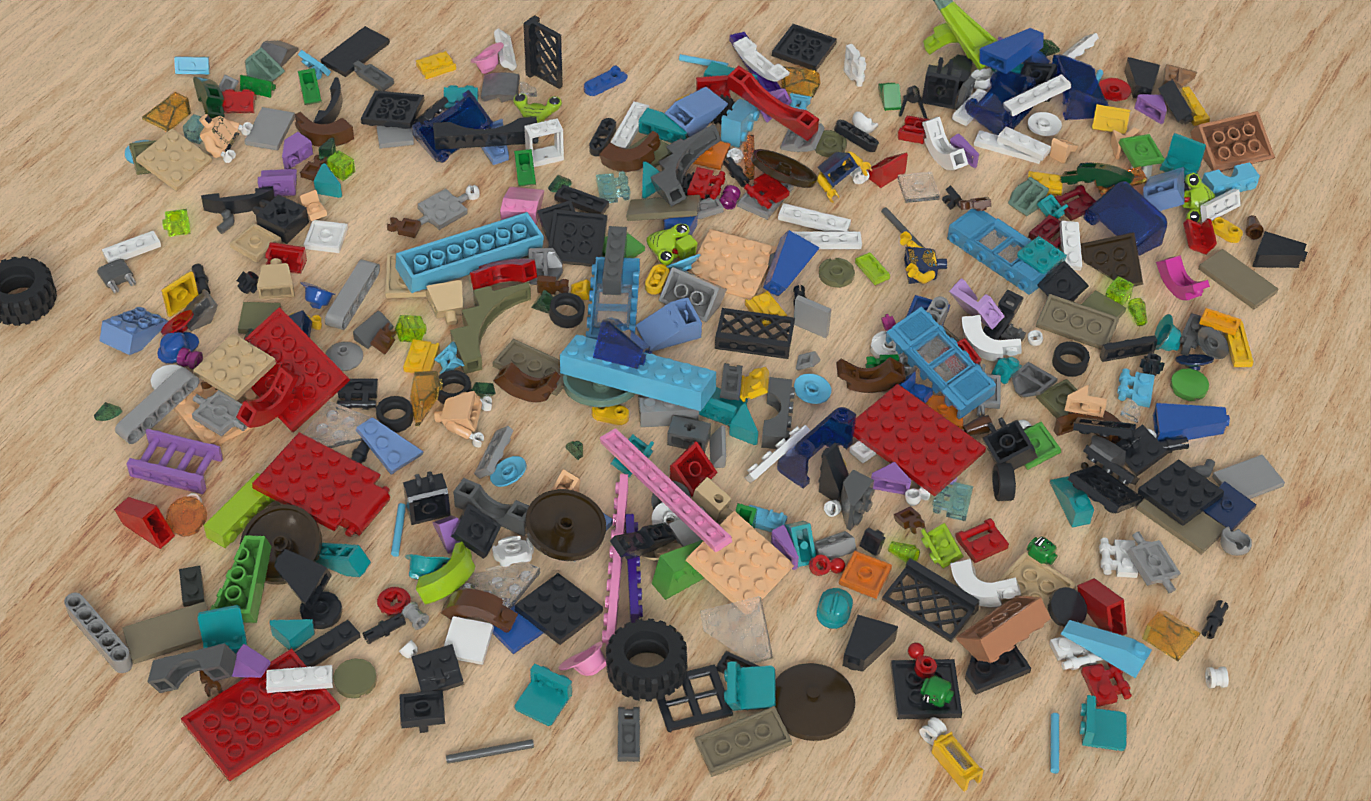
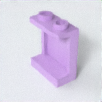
M962 278L949 291L965 312L971 316L980 315L981 322L992 330L1005 317L987 294L977 302V296Z

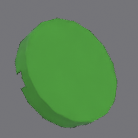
M1181 369L1173 374L1170 386L1176 396L1184 400L1195 401V399L1199 398L1200 400L1207 395L1209 382L1205 375L1197 370Z

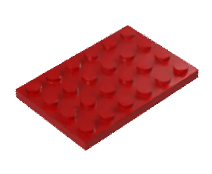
M280 307L244 339L276 360V364L251 387L259 398L270 389L281 367H286L299 377L292 390L295 393L293 400L278 416L292 433L350 381L341 369Z
M896 384L846 426V431L890 464L895 462L911 480L934 497L986 452L984 445L899 384Z
M290 649L272 660L267 670L307 666ZM266 670L261 678L245 677L183 716L181 722L230 782L339 711V703L326 688L267 693Z

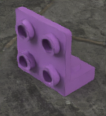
M296 169L261 171V177H258L259 188L273 186L274 196L278 194L281 196L296 195Z

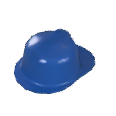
M300 282L305 286V300L310 303L312 308L321 309L322 306H327L332 296L336 295L319 286Z
M190 332L168 333L161 339L157 352L158 358L164 363H176L180 349L184 347L191 351L195 350L199 344V339Z

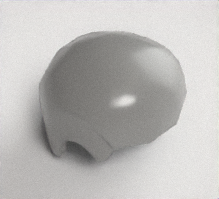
M1228 526L1222 530L1220 544L1226 553L1240 556L1247 554L1251 550L1252 540L1247 534L1241 532L1240 529L1230 531Z

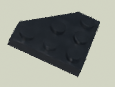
M1014 645L1015 647L1012 650L1001 654L999 659L992 663L978 661L973 655L971 656L965 680L975 695L1031 672L1030 665L1016 645Z

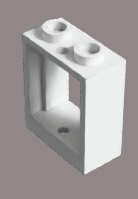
M558 118L524 126L525 149H532L534 167L564 160L563 128ZM554 134L553 146L533 150L532 138Z

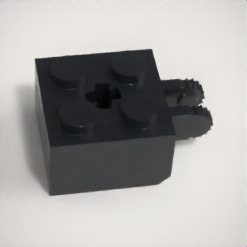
M939 57L938 66H928L921 103L954 109L962 70L952 69L953 59H950L948 62V68L942 67L944 60L942 57Z
M279 194L271 202L262 199L259 202L261 207L255 206L252 209L256 215L257 225L281 237V241L285 244H288L309 224L307 208Z
M1001 417L998 419L1001 426L998 430H996L992 423L987 425L991 433L982 438L996 464L1011 463L1014 470L1038 458L1034 446L1018 420L1006 424Z
M432 471L427 472V477L421 478L419 474L414 475L415 479L403 482L405 504L411 525L451 516L449 494L443 473L433 475Z

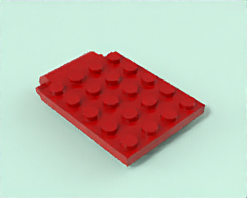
M300 432L252 483V488L281 504L294 505L304 509L317 523L334 532L339 526L347 529L345 534L348 537H352L354 533L360 536L390 501L389 488L386 486L381 488L375 485L380 479L381 474Z

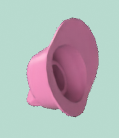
M499 42L487 47L478 56L471 59V63H476L483 74L491 72L499 63L498 52L503 48L504 44Z
M598 642L587 650L568 658L560 664L559 670H567L573 667L585 676L598 673L607 666L606 658L600 649L603 642Z

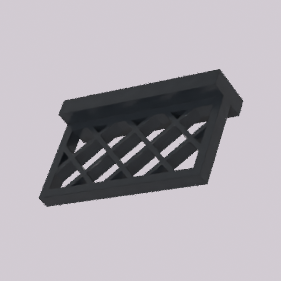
M534 15L523 23L526 76L531 78L535 75L554 87L561 89L563 87L561 34L541 24L540 18ZM551 36L556 38V43L553 41Z
M722 308L715 336V349L789 359L795 318ZM731 315L735 319L728 322L724 316ZM751 318L753 321L746 324L743 319ZM768 320L771 324L765 327L761 322ZM739 322L743 327L736 330L732 325ZM790 323V326L783 329L779 324ZM757 324L761 329L754 332L751 327ZM776 327L780 332L773 335L769 330ZM726 328H729L732 331V333H724L721 331ZM747 330L750 335H740V333ZM765 333L769 338H760L758 336ZM783 335L787 341L777 340V338Z
M911 558L907 561L905 569L882 597L883 601L951 643L970 617L979 610V599ZM907 575L914 579L915 584L903 586L902 580ZM927 587L931 590L932 595L920 597V588ZM916 589L918 597L906 599L905 591ZM902 591L903 600L895 601L890 598L892 593ZM945 598L948 600L949 606L938 607L936 599ZM933 600L935 608L923 610L922 601ZM919 602L920 610L911 611L908 609V603ZM963 609L967 613L964 617L955 618L954 610ZM950 610L952 619L941 620L939 612ZM936 613L938 621L929 622L925 619L924 614ZM953 623L955 629L950 635L943 631L942 625Z

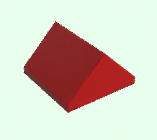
M907 152L883 159L871 167L872 171L867 169L869 173L868 179L882 188L905 174L908 159Z
M697 441L670 465V480L683 484L688 489L691 497H693L695 489L707 477L711 480L718 473Z

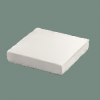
M320 220L312 221L304 242L305 249L340 253L348 230V224Z
M453 616L444 646L453 644L457 660L483 665L494 625Z

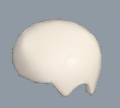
M991 68L980 71L976 69L970 75L976 79L974 84L976 89L986 90L995 81V72H992Z
M855 112L852 116L853 125L867 134L873 132L878 127V123L872 122L871 118H867L861 112Z

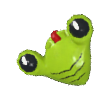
M522 93L515 95L513 98L514 104L519 109L522 117H537V123L544 122L545 119L559 110L562 105L561 99L555 96L548 99L546 106L541 103L528 104L527 96Z
M1190 173L1186 175L1185 183L1191 189L1184 192L1185 204L1182 206L1190 209L1186 214V220L1190 219L1198 223L1202 219L1200 205L1216 198V196L1201 181L1198 174Z
M677 224L670 229L654 232L647 237V245L657 256L660 263L670 265L675 258H679L676 241L678 238H683L689 234V226Z

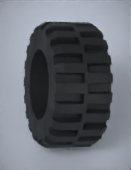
M25 256L1 260L0 323L3 322L5 325L13 324L14 326H20L23 323L25 325L31 324V321L40 320L41 316L47 315L49 309L53 308L57 298V291L51 271L43 262L34 258L29 259ZM19 288H28L27 290L21 293L8 294L9 292Z
M648 618V621L637 619L634 623L630 621L624 624V628H618L615 631V635L613 634L610 637L609 644L606 647L609 681L618 692L622 691V695L628 698L632 696L633 700L637 701L645 699L648 702L655 698L660 700L666 694L668 696L673 694L675 688L678 689L683 684L688 669L687 645L683 640L682 634L676 632V628L672 625L667 626L664 621L659 620V622H656ZM641 653H655L665 659L660 664L652 667L637 666L629 661L632 657Z

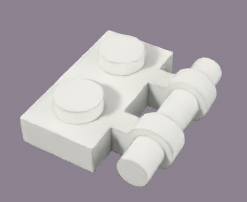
M853 44L846 45L843 71L851 81H856V86L861 87L865 81L864 70H866L867 64L865 57H860L859 50Z
M1101 538L1099 552L1102 554L1100 563L1103 573L1110 575L1112 573L1111 570H1116L1117 577L1137 578L1138 570L1126 553L1129 548L1135 547V541L1115 539L1113 546H1111L1108 538ZM1110 555H1114L1115 560H1112Z
M1065 636L1050 640L1049 645L1057 661L1066 659V661L1061 662L1063 670L1079 669V666L1086 664L1090 666L1096 664L1097 661L1103 660Z

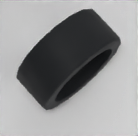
M566 292L554 296L549 310L551 321L562 328L576 327L583 320L584 302L573 293ZM561 305H569L574 307L578 313L566 316L559 313L556 308Z
M1066 341L1060 343L1054 351L1053 367L1057 372L1068 377L1082 375L1088 367L1089 351L1077 342ZM1065 354L1074 355L1082 362L1071 364L1062 360L1060 356Z
M458 370L445 371L435 381V394L441 404H444L447 398L457 396L462 392L472 391L469 376ZM452 383L464 386V389L457 393H447L442 390L444 386Z
M400 396L384 398L376 407L377 421L395 433L406 430L413 422V408L410 401ZM392 409H400L406 412L399 419H388L383 416Z
M1011 463L995 464L992 474L995 499L997 501H1012L1016 492L1013 465Z

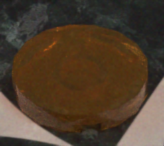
M185 496L175 500L170 505L166 514V522L172 532L182 537L198 533L207 519L205 506L200 500L192 496Z

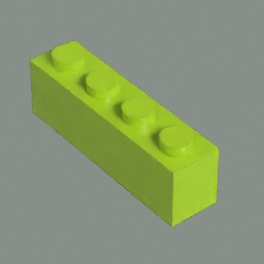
M256 473L203 525L206 538L226 548L236 540L237 536L245 529L255 515L275 501L252 488V483L258 478L259 473Z

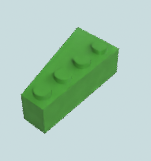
M244 536L234 557V564L231 570H228L225 576L226 581L223 587L219 589L217 593L218 598L210 610L238 605L241 609L243 623H257L272 547L265 536Z
M703 540L660 555L652 585L665 600L704 579L697 570L685 561Z

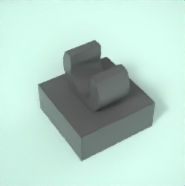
M1011 323L1001 335L1000 340L1021 339L1022 342L1026 332L1022 331V328L1017 329L1013 327Z

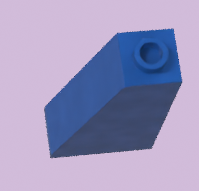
M1028 28L980 48V63L1007 74L1043 48L1044 33Z
M788 230L780 238L763 288L771 294L779 296L789 287L816 254L819 247Z
M1156 403L1153 412L1154 432L1157 434L1156 439L1158 441H1164L1165 438L1172 440L1187 437L1188 440L1221 435L1224 434L1226 426H1229L1230 417L1226 414V407Z

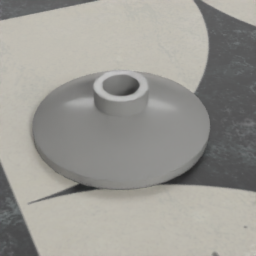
M352 342L336 343L326 351V355L341 371L352 370L363 360L362 349Z

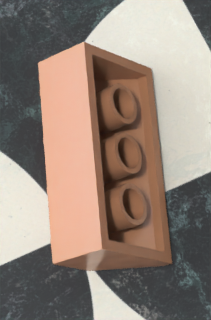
M1018 595L1009 599L962 632L956 639L978 661L992 663L997 661L1004 652L1012 650L1019 641L1028 639L1030 637L1029 634L1033 631L1043 628L1044 624L1051 618L1041 597Z

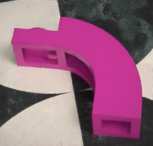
M1181 255L1156 262L1165 286L1180 300L1187 301L1202 296L1203 289L1210 287L1208 280L1194 281L1188 276Z

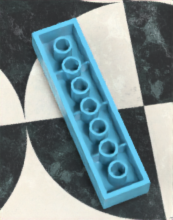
M528 212L396 253V270L409 291L414 293L426 289L427 285L444 283L470 275V272L478 270L479 266L528 256L529 249L543 248L544 236Z
M576 334L560 354L561 374L701 411L716 391V371L641 352L636 349L622 347L617 344L603 342L602 340L588 338L583 335Z

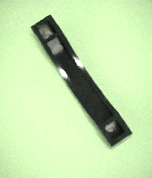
M537 117L518 118L507 125L491 129L466 128L452 122L433 123L435 150L525 144L524 126L537 123ZM538 137L532 138L533 144L539 143Z

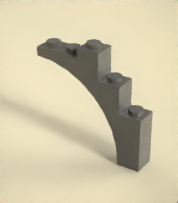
M714 124L685 140L679 139L666 146L670 156L658 162L662 171L650 178L657 193L671 207L686 199L682 189V182L692 163L710 147L722 141Z

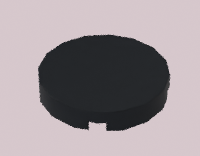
M1063 587L1055 590L1050 595L1048 612L1057 625L1065 627L1069 620L1078 623L1085 621L1087 605L1078 591L1073 588Z
M323 591L311 611L307 610L303 603H301L300 615L302 620L313 619L314 629H326L339 621L343 609L341 601L335 594Z

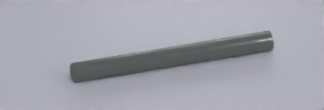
M887 207L882 209L881 212L901 233L904 231L910 233ZM911 234V236H912V239H911V240H913L918 246L924 247V246Z
M533 739L454 753L446 755L447 764L520 751L534 748Z

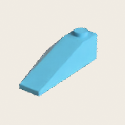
M1071 620L1068 621L1061 632V635L1136 678L1152 649L1135 639Z

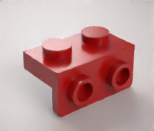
M728 75L696 77V91L707 87L719 97L724 95V97L729 96V99L731 98L730 89L727 88Z
M231 89L221 91L224 98L222 104L224 113H254L255 100L257 98L254 92L247 89L242 90V92H235V90Z
M1207 218L1202 224L1190 219L1183 223L1188 246L1191 250L1207 255L1216 246L1217 241L1211 219Z

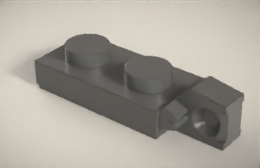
M360 61L353 63L354 71L357 75L378 90L385 91L394 85L392 77L372 64L365 65Z
M1190 314L1180 338V344L1183 345L1182 355L1188 356L1191 348L1196 349L1199 345L1197 342V332L1202 327H1206L1199 324L1202 317L1200 315Z

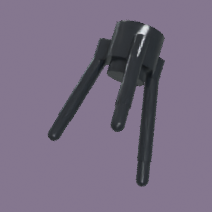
M916 85L909 87L906 91L907 95L903 96L899 116H902L906 103L909 101L910 103L918 102L923 117L928 119L923 103H921L922 97H920L919 88Z

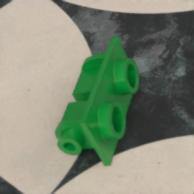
M240 75V91L247 89L254 92L255 95L271 98L272 91L276 89V84L272 81Z

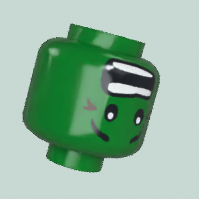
M1043 536L1033 538L1026 548L1028 555L1041 564L1052 565L1058 557L1055 554L1057 546Z
M932 676L930 679L926 678L920 694H923L925 702L937 707H943L946 702H951L954 691L951 690V682L937 676Z

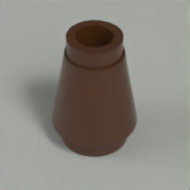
M1251 215L1247 218L1246 235L1254 240L1259 239L1264 229L1258 218Z
M981 415L964 425L963 430L970 436L989 433L990 430L987 425L992 423L989 415Z

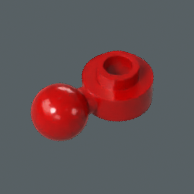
M817 555L810 560L809 569L816 576L825 575L830 570L833 573L839 574L845 570V562L838 557L830 561L825 555Z
M918 642L912 643L908 647V655L912 659L917 660L914 666L915 673L924 679L931 678L937 669L935 660L929 656H924L925 649L922 644Z

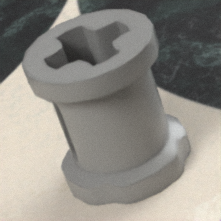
M416 602L409 603L402 611L403 617L408 618L412 622V627L415 630L423 628L429 621V616L426 613H422Z

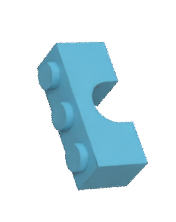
M1248 162L1234 166L1231 177L1225 176L1220 170L1206 172L1203 175L1202 182L1218 197L1232 189H1239V192L1255 189L1260 175L1252 164Z

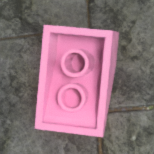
M509 187L501 205V220L528 212L537 226L539 219L537 210L541 209L544 190Z

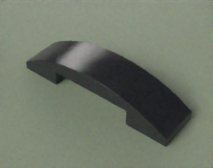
M337 77L334 78L330 86L331 101L326 111H318L314 119L316 124L333 123L341 111L342 92L340 81Z
M273 186L255 188L254 194L220 198L219 193L201 195L204 211L221 214L226 209H229L233 214L250 212L255 206L261 207L259 202L262 199L271 202L275 198Z
M1007 289L998 303V308L1005 317L993 330L985 326L983 332L994 340H1000L1001 335L1015 317L1024 297Z

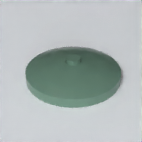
M565 374L563 376V386L566 394L574 401L583 405L610 407L622 404L635 396V393Z

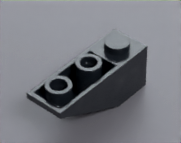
M834 443L830 448H826L821 455V475L818 481L819 492L831 500L840 502L843 482L849 476L839 447Z

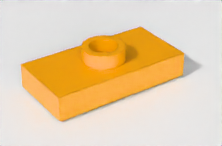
M1205 308L1199 324L1235 336L1242 319Z

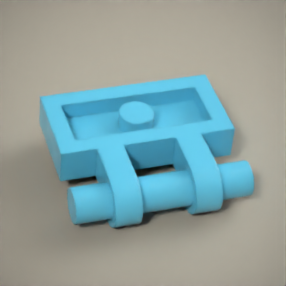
M1123 369L1119 376L1118 399L1124 401L1126 397L1131 398L1130 404L1149 408L1155 375L1136 372L1135 376L1132 377L1129 369Z

